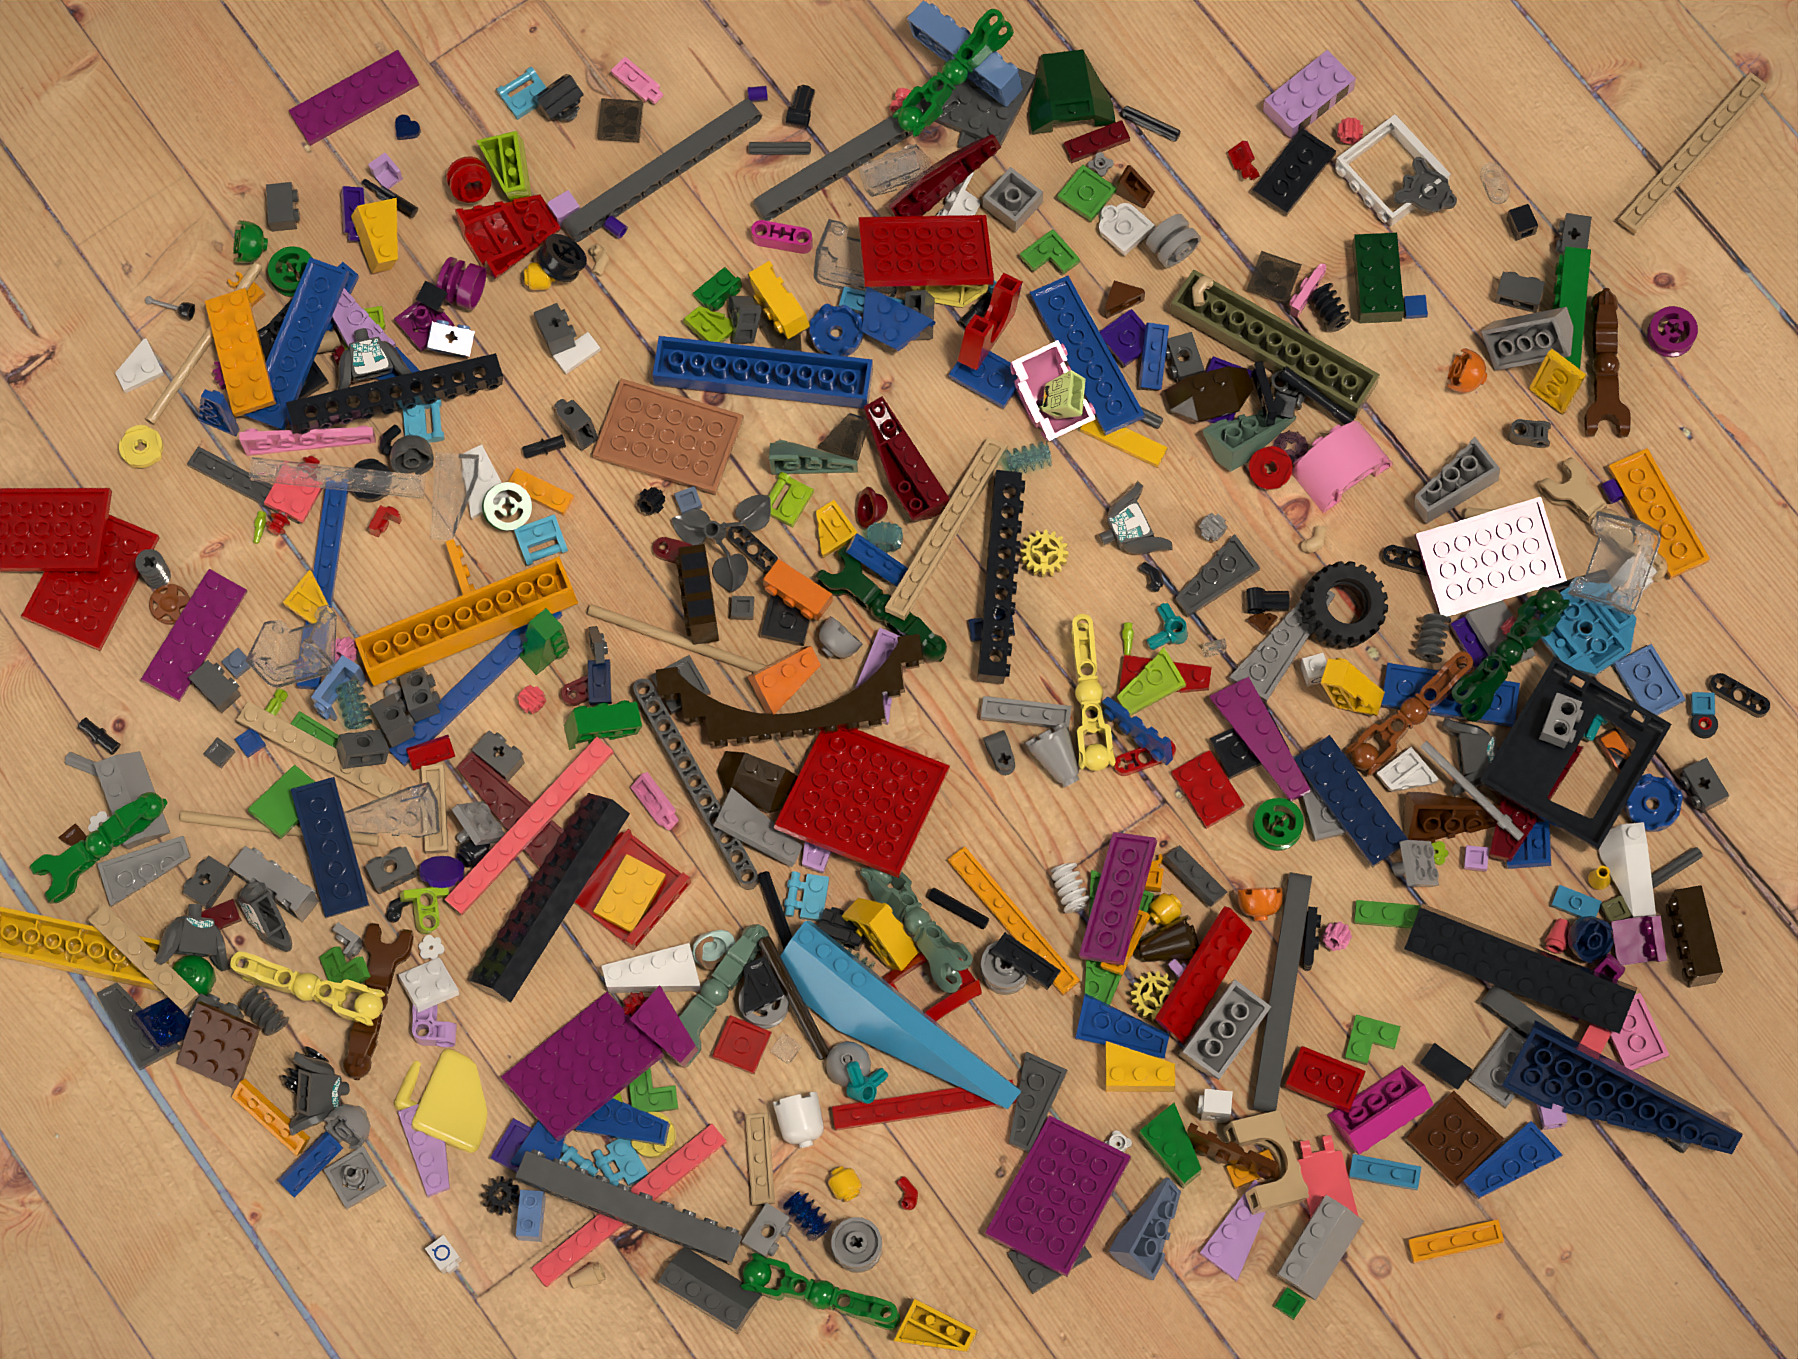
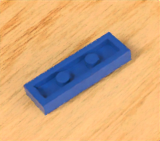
M1146 323L1138 386L1140 388L1162 389L1169 325Z
M858 533L853 536L846 550L848 554L896 587H898L908 570L906 566Z
M326 1131L277 1181L295 1198L343 1147Z

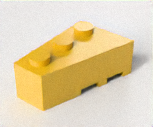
M397 198L358 205L351 218L371 273L391 270L398 260Z
M770 260L748 273L755 293L753 299L756 305L764 308L765 316L769 321H774L773 324L779 334L783 333L787 339H790L810 327L806 313L793 294L789 293L782 285L784 281L781 276L776 277Z
M1328 658L1321 684L1335 708L1378 716L1385 692L1344 658H1336V660Z
M858 897L842 915V918L845 921L850 920L858 928L855 932L860 937L864 934L872 943L870 946L871 950L888 968L902 971L919 953L914 946L913 939L905 933L903 924L892 914L893 910L888 904Z
M1106 1041V1092H1174L1175 1063Z
M914 1299L894 1341L969 1352L979 1330L918 1299Z

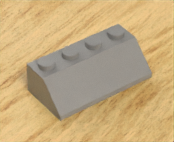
M1567 307L1493 321L1481 331L1495 371L1543 362L1551 348L1563 357L1571 355L1573 324Z
M140 751L114 755L94 763L112 815L115 814L114 812L117 809L136 801L141 794L146 792L156 793ZM162 813L143 832L134 835L124 842L123 845L128 849H132L170 834L171 832L164 814Z
M1236 979L1231 981L1178 1055L1194 1068L1219 1080L1271 1006Z
M1325 1195L1276 1276L1316 1300L1362 1225L1363 1220L1344 1205Z

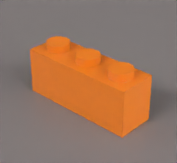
M780 559L775 562L763 579L765 590L772 596L778 595L791 608L795 606L809 620L813 618L819 621L833 602L832 593Z

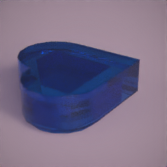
M402 114L396 118L397 140L414 139L420 135V125L416 121H411L408 115Z

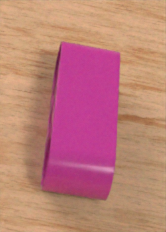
M764 220L754 222L751 227L753 242L757 246L800 254L809 253L813 248L812 233L807 228ZM760 231L766 232L765 235H757V233ZM802 238H805V239L808 240V241L805 242V243H800V242H798V241H799L800 239H802Z

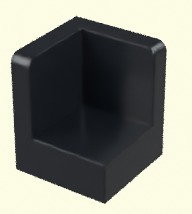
M1529 204L1508 211L1506 220L1516 241L1536 234L1538 223Z
M425 281L415 300L443 313L445 309L441 308L448 293L436 285Z

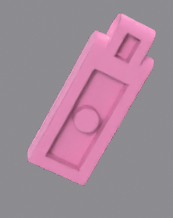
M626 57L611 70V74L644 102L649 100L651 103L656 104L664 96L659 90V84Z
M1319 264L1310 278L1306 277L1300 286L1301 292L1299 295L1295 294L1289 303L1291 306L1290 315L1298 318L1312 293L1317 289L1326 272L1325 264Z
M648 772L641 774L630 788L657 824L664 826L667 830H671L678 822V818L674 814L676 811L674 806Z

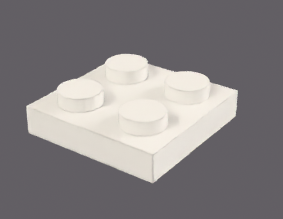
M440 957L398 975L399 981L417 1012H421L459 995V989Z

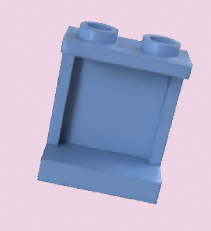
M344 655L340 657L311 696L314 707L318 710L317 714L325 720L329 718L333 721L337 720L338 717L332 705L351 680L361 687L366 682L361 667Z

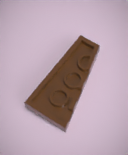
M1190 1123L1187 1132L1196 1154L1204 1157L1206 1155L1211 1156L1222 1164L1230 1163L1236 1165L1238 1169L1245 1172L1250 1170L1264 1179H1278L1281 1173L1278 1162L1252 1150L1246 1153L1239 1144L1232 1141L1226 1144L1217 1138V1134L1210 1131L1208 1134H1204L1197 1130V1125Z

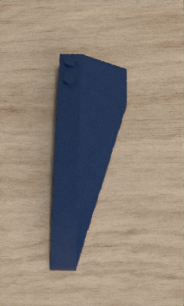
M1536 1020L1530 1028L1502 1084L1503 1087L1544 1108L1552 1109V1105L1556 1104L1564 1107V1113H1574L1585 1116L1588 1119H1597L1608 1124L1644 1133L1649 1132L1660 1137H1669L1680 1140V1142L1693 1143L1728 1154H1733L1743 1136V1133L1662 1086Z

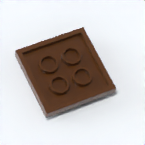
M199 1001L196 1004L176 1064L236 1089L239 1082L244 1079L261 1027Z
M1455 1091L1406 1138V1141L1455 1188L1504 1140Z

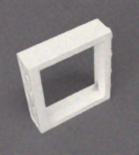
M1395 114L1337 157L1335 165L1338 175L1342 178L1345 177L1351 189L1356 193L1358 192L1363 197L1365 204L1369 208L1372 207L1377 212L1378 218L1383 223L1386 222L1390 227L1416 207L1411 203H1405L1395 212H1392L1349 166L1351 162L1391 133L1414 158H1423L1428 168L1445 176L1448 179V183L1451 175ZM1439 178L1436 181H1434V183L1439 184L1441 182ZM1432 186L1426 187V188L1424 189L1425 193H1427V192H1428L1429 190H1431L1433 187H1432Z

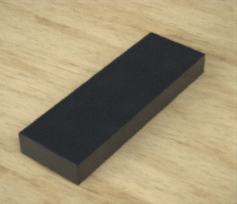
M1263 361L1255 362L1252 377L1265 424L1267 426L1274 425L1277 410Z
M1004 932L991 951L1046 990L1050 988L1061 972L1060 969L1006 932Z

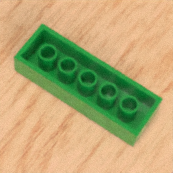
M1565 246L1563 254H1559L1558 263H1556L1555 267L1557 278L1553 287L1555 298L1554 302H1552L1551 310L1567 307L1573 324L1571 355L1564 358L1580 369L1591 249Z

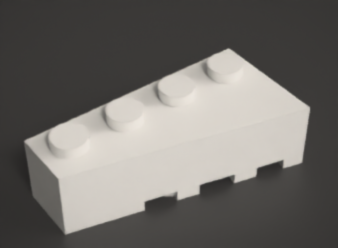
M690 943L602 965L609 993H639L640 991L653 993L659 985L663 991H701Z

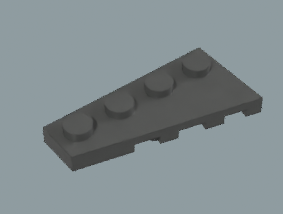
M1234 534L1229 542L1217 552L1216 556L1178 594L1175 600L1187 617H1190L1260 571V567Z
M117 982L97 992L99 1000L139 1070L181 1049L180 1045L173 1041L167 1032Z
M1027 1051L1019 1087L1022 1092L1017 1097L1009 1144L1029 1153L1068 1070Z

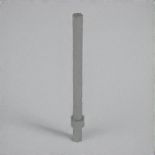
M1425 741L1421 745V748L1498 821L1497 824L1503 830L1506 829L1517 841L1524 836L1512 823L1513 820L1507 814L1503 815L1430 743Z

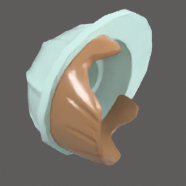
M725 930L701 934L693 944L692 954L695 962L707 970H714L726 956L728 950L735 944L734 937Z

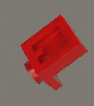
M380 505L368 526L370 534L379 538L380 534L387 530L388 520L400 524L402 519L399 511L391 506L386 508Z

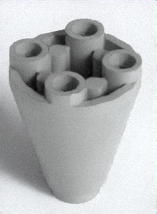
M1065 722L1053 728L1054 733L1052 730H1048L1038 735L1040 740L1035 737L1025 744L1035 758L1065 788L1080 779L1077 775L1079 771L1070 733Z

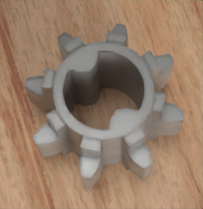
M1213 513L1208 514L1199 525V529L1202 532L1201 535L1208 541L1212 539L1215 542L1228 529V526L1225 525L1226 520L1219 514L1216 516Z

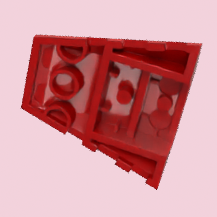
M541 194L513 199L512 202H494V205L482 207V205L473 206L472 209H455L464 240L479 265L485 267L487 274L495 279L544 243L548 236L556 234L561 230Z

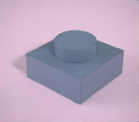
M695 486L674 493L682 514L693 509L703 508Z
M239 648L235 649L221 661L236 679L253 666V663Z

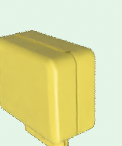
M443 1050L420 1103L410 1100L417 1081L421 1063L417 1060L414 1061L394 1100V1107L401 1111L419 1104L411 1124L414 1131H421L425 1135L445 1141L446 1145L468 1153L476 1152L480 1146L487 1121V1107L476 1064L470 1058L455 1050Z

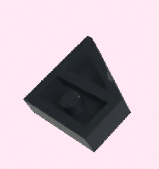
M765 956L744 965L743 1012L745 1016L785 998Z

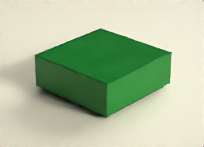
M1287 1287L1274 1308L1294 1320L1307 1300Z

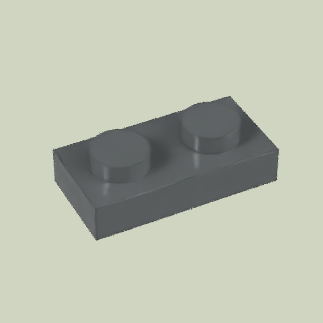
M597 626L588 627L590 648L596 664L605 663L604 655L608 654V647L604 634L599 632Z

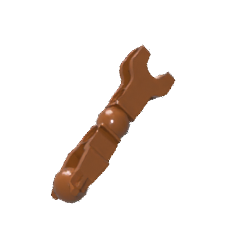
M1463 651L1456 653L1423 686L1420 694L1416 693L1415 697L1408 698L1402 703L1400 711H1397V715L1391 716L1381 725H1371L1345 752L1351 754L1353 765L1359 770L1367 771V776H1371L1381 765L1396 754L1397 744L1406 735L1408 728L1412 729L1413 725L1424 722L1431 708L1437 706L1452 693V689L1461 677L1473 673L1474 668L1471 655ZM1460 665H1465V666H1466V667H1464L1463 669H1459V668H1458V666H1460ZM1429 691L1437 695L1432 701L1424 698V695ZM1394 722H1402L1404 724L1403 729L1394 731L1391 728ZM1377 733L1382 736L1383 741L1390 744V747L1380 757L1377 748L1370 743H1366Z

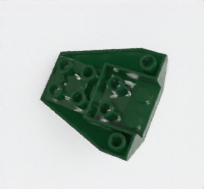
M1083 49L1041 54L1029 112L1032 134L1053 132V124L1094 119V125L1101 126L1116 122L1113 102Z

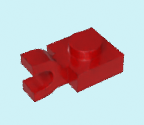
M1242 140L1228 151L1235 170H1241L1243 179L1250 177L1251 180H1255L1260 176L1257 169L1251 164L1255 157L1248 141Z

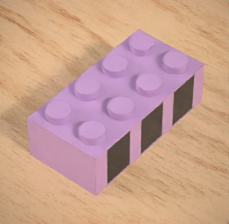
M1326 50L1264 100L1263 112L1292 140L1301 128H1307L1352 92L1356 78Z

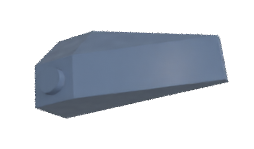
M1165 1177L1119 1231L1109 1249L1112 1256L1122 1266L1149 1280L1155 1279L1164 1262L1165 1253H1163L1165 1240L1170 1238L1171 1233L1168 1232L1170 1220L1175 1218L1181 1191L1170 1178Z

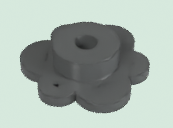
M579 106L563 111L564 115L558 118V120L570 121L574 119L580 109Z

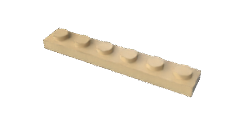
M105 904L88 919L98 931L183 1012L200 996L166 962L162 965L154 962L157 954Z

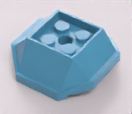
M1577 581L1560 592L1564 600L1569 599L1570 604L1560 615L1561 619L1551 634L1541 637V640L1557 659L1585 675L1595 677L1630 653L1636 617L1609 583L1597 584ZM1541 612L1539 620H1541L1545 616ZM1586 627L1590 630V633L1584 634L1580 628Z

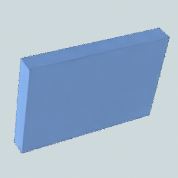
M1652 644L1624 657L1612 665L1633 701L1657 716L1686 700Z

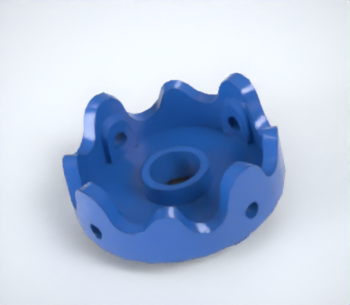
M824 304L810 322V339L813 346L821 354L847 357L859 348L863 339L862 318L860 314L854 312L847 305L834 307L830 304ZM840 329L843 333L839 337H834L831 335V331Z
M1649 773L1641 776L1624 808L1628 819L1632 823L1644 822L1645 831H1662L1670 827L1678 818L1683 796L1681 791L1668 778L1654 777ZM1650 799L1655 800L1658 803V808L1655 810L1649 809L1646 801Z

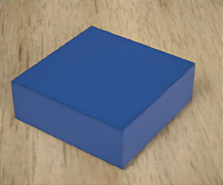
M1426 295L1404 296L1406 319L1426 318L1428 316Z
M248 729L235 738L248 758L266 746L260 735L252 729Z

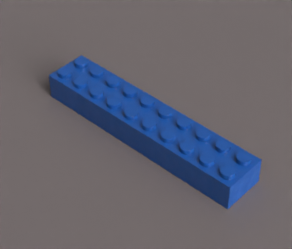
M659 336L653 380L654 385L864 409V406L869 403L873 359Z

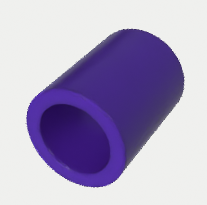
M767 86L748 87L749 99L752 102L768 100Z
M613 215L604 223V228L619 239L624 236L628 229L625 224Z
M1611 479L1601 485L1610 504L1616 503L1624 497L1615 479Z

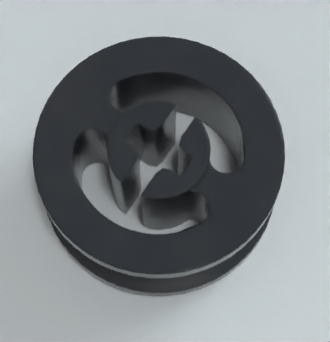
M561 234L548 236L536 255L541 268L548 275L562 282L574 281L579 271L587 264V257L583 249L574 240Z

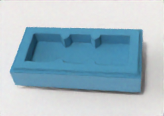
M1559 885L1551 907L1578 918L1585 916L1596 917L1602 901Z

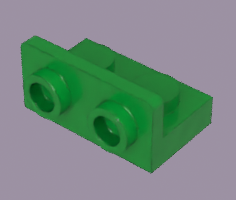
M724 267L693 292V297L704 308L712 312L714 310L717 311L723 307L725 301L730 296H736L741 291V279L738 276L735 277Z

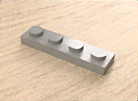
M983 696L981 720L1050 728L1065 722L1069 730L1071 706Z

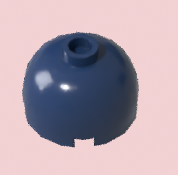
M1594 916L1581 917L1570 926L1567 941L1569 948L1579 959L1588 963H1592L1596 959L1601 960L1612 948L1614 938L1611 937V931L1613 929L1603 919Z

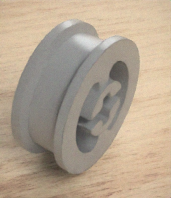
M743 986L739 994V1009L746 1022L763 1029H769L777 1026L784 1020L788 1013L789 1001L785 995V998L780 999V1006L777 1010H773L774 1003L757 1010V1013L767 1015L765 1017L757 1016L753 1013L745 1016L743 1012Z

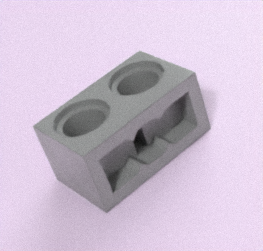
M1556 693L1539 739L1565 748L1568 742L1572 743L1577 731L1573 729L1575 722H1580L1584 711L1580 709L1582 702ZM1561 708H1568V709H1570V711H1571L1572 714H1571V715H1566V714H1564V713L1561 711ZM1554 728H1561L1564 731V735L1555 733Z

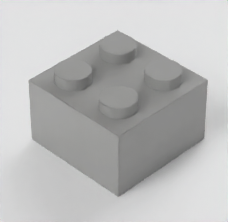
M1011 167L983 196V208L1014 232L1043 203V191Z

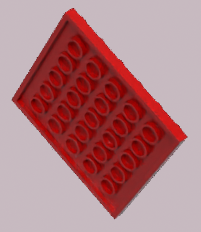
M847 727L838 728V731L834 733H825V730H821L779 814L774 829L899 878L949 772L950 765L858 729L847 730Z

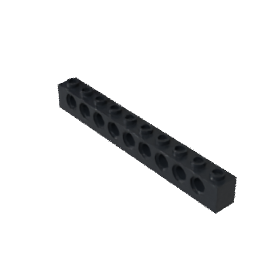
M494 353L286 402V413L292 434H305L313 429H327L334 424H348L355 419H369L377 414H390L402 408L411 409L423 403L433 404L437 400L444 398L454 399L461 394L467 393L471 395L483 389H496L503 383V373L497 354ZM482 374L484 377L477 378L474 375ZM459 378L462 379L463 382L456 383L453 380ZM439 383L442 387L436 388L433 384ZM418 388L421 392L415 393L412 389ZM398 393L400 397L394 398L391 394ZM377 398L380 401L374 403L371 402L370 399ZM356 403L358 406L353 408L349 404ZM329 408L337 409V411L333 413L327 410ZM314 413L316 414V416L307 417L306 414Z
M996 470L994 476L978 682L1004 684L1005 677L1010 675L1011 664H1007V656H1011L1012 643H1008L1009 636H1013L1014 623L1010 622V616L1015 614L1016 602H1012V594L1016 595L1017 582L1013 581L1014 574H1018L1019 561H1015V555L1019 554L1021 543L1017 541V533L1021 534L1022 521H1019L1018 518L1019 513H1023L1024 501L1020 500V493L1025 491V480H1022V472ZM1004 493H1011L1014 497L1007 498L1004 496ZM1009 513L1012 518H1005L1002 514ZM1007 533L1010 535V538H1002L1000 534ZM1005 553L1009 558L1002 559L998 554ZM997 574H1005L1007 579H1000L997 577ZM1002 594L1006 599L999 600L995 595ZM999 614L1002 615L1004 619L999 621L996 620L993 616ZM999 635L1002 640L995 641L991 636ZM996 655L1000 658V661L994 662L990 659V656Z

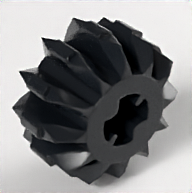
M500 1176L499 1183L492 1178L491 1183L493 1185L485 1184L484 1188L488 1192L481 1194L482 1198L487 1199L483 1205L490 1207L489 1211L492 1214L497 1209L499 1216H503L504 1209L511 1214L510 1206L512 1205L516 1208L519 1206L515 1201L520 1197L519 1193H515L519 1190V1186H512L513 1180L511 1178L505 1182L504 1177ZM503 1191L506 1198L503 1197V1200L499 1201L496 1195H500L499 1192Z

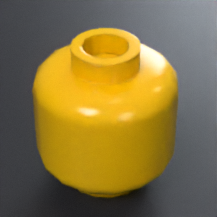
M538 262L530 263L528 268L524 269L525 285H529L531 290H548L551 287V283L556 281V279L548 275L541 268Z
M1163 893L1149 904L1150 919L1156 925L1160 923L1166 926L1182 915L1181 908L1183 906L1174 894Z
M841 1166L831 1172L833 1176L829 1179L828 1185L836 1199L848 1202L860 1195L859 1190L862 1188V1183L854 1169H844Z

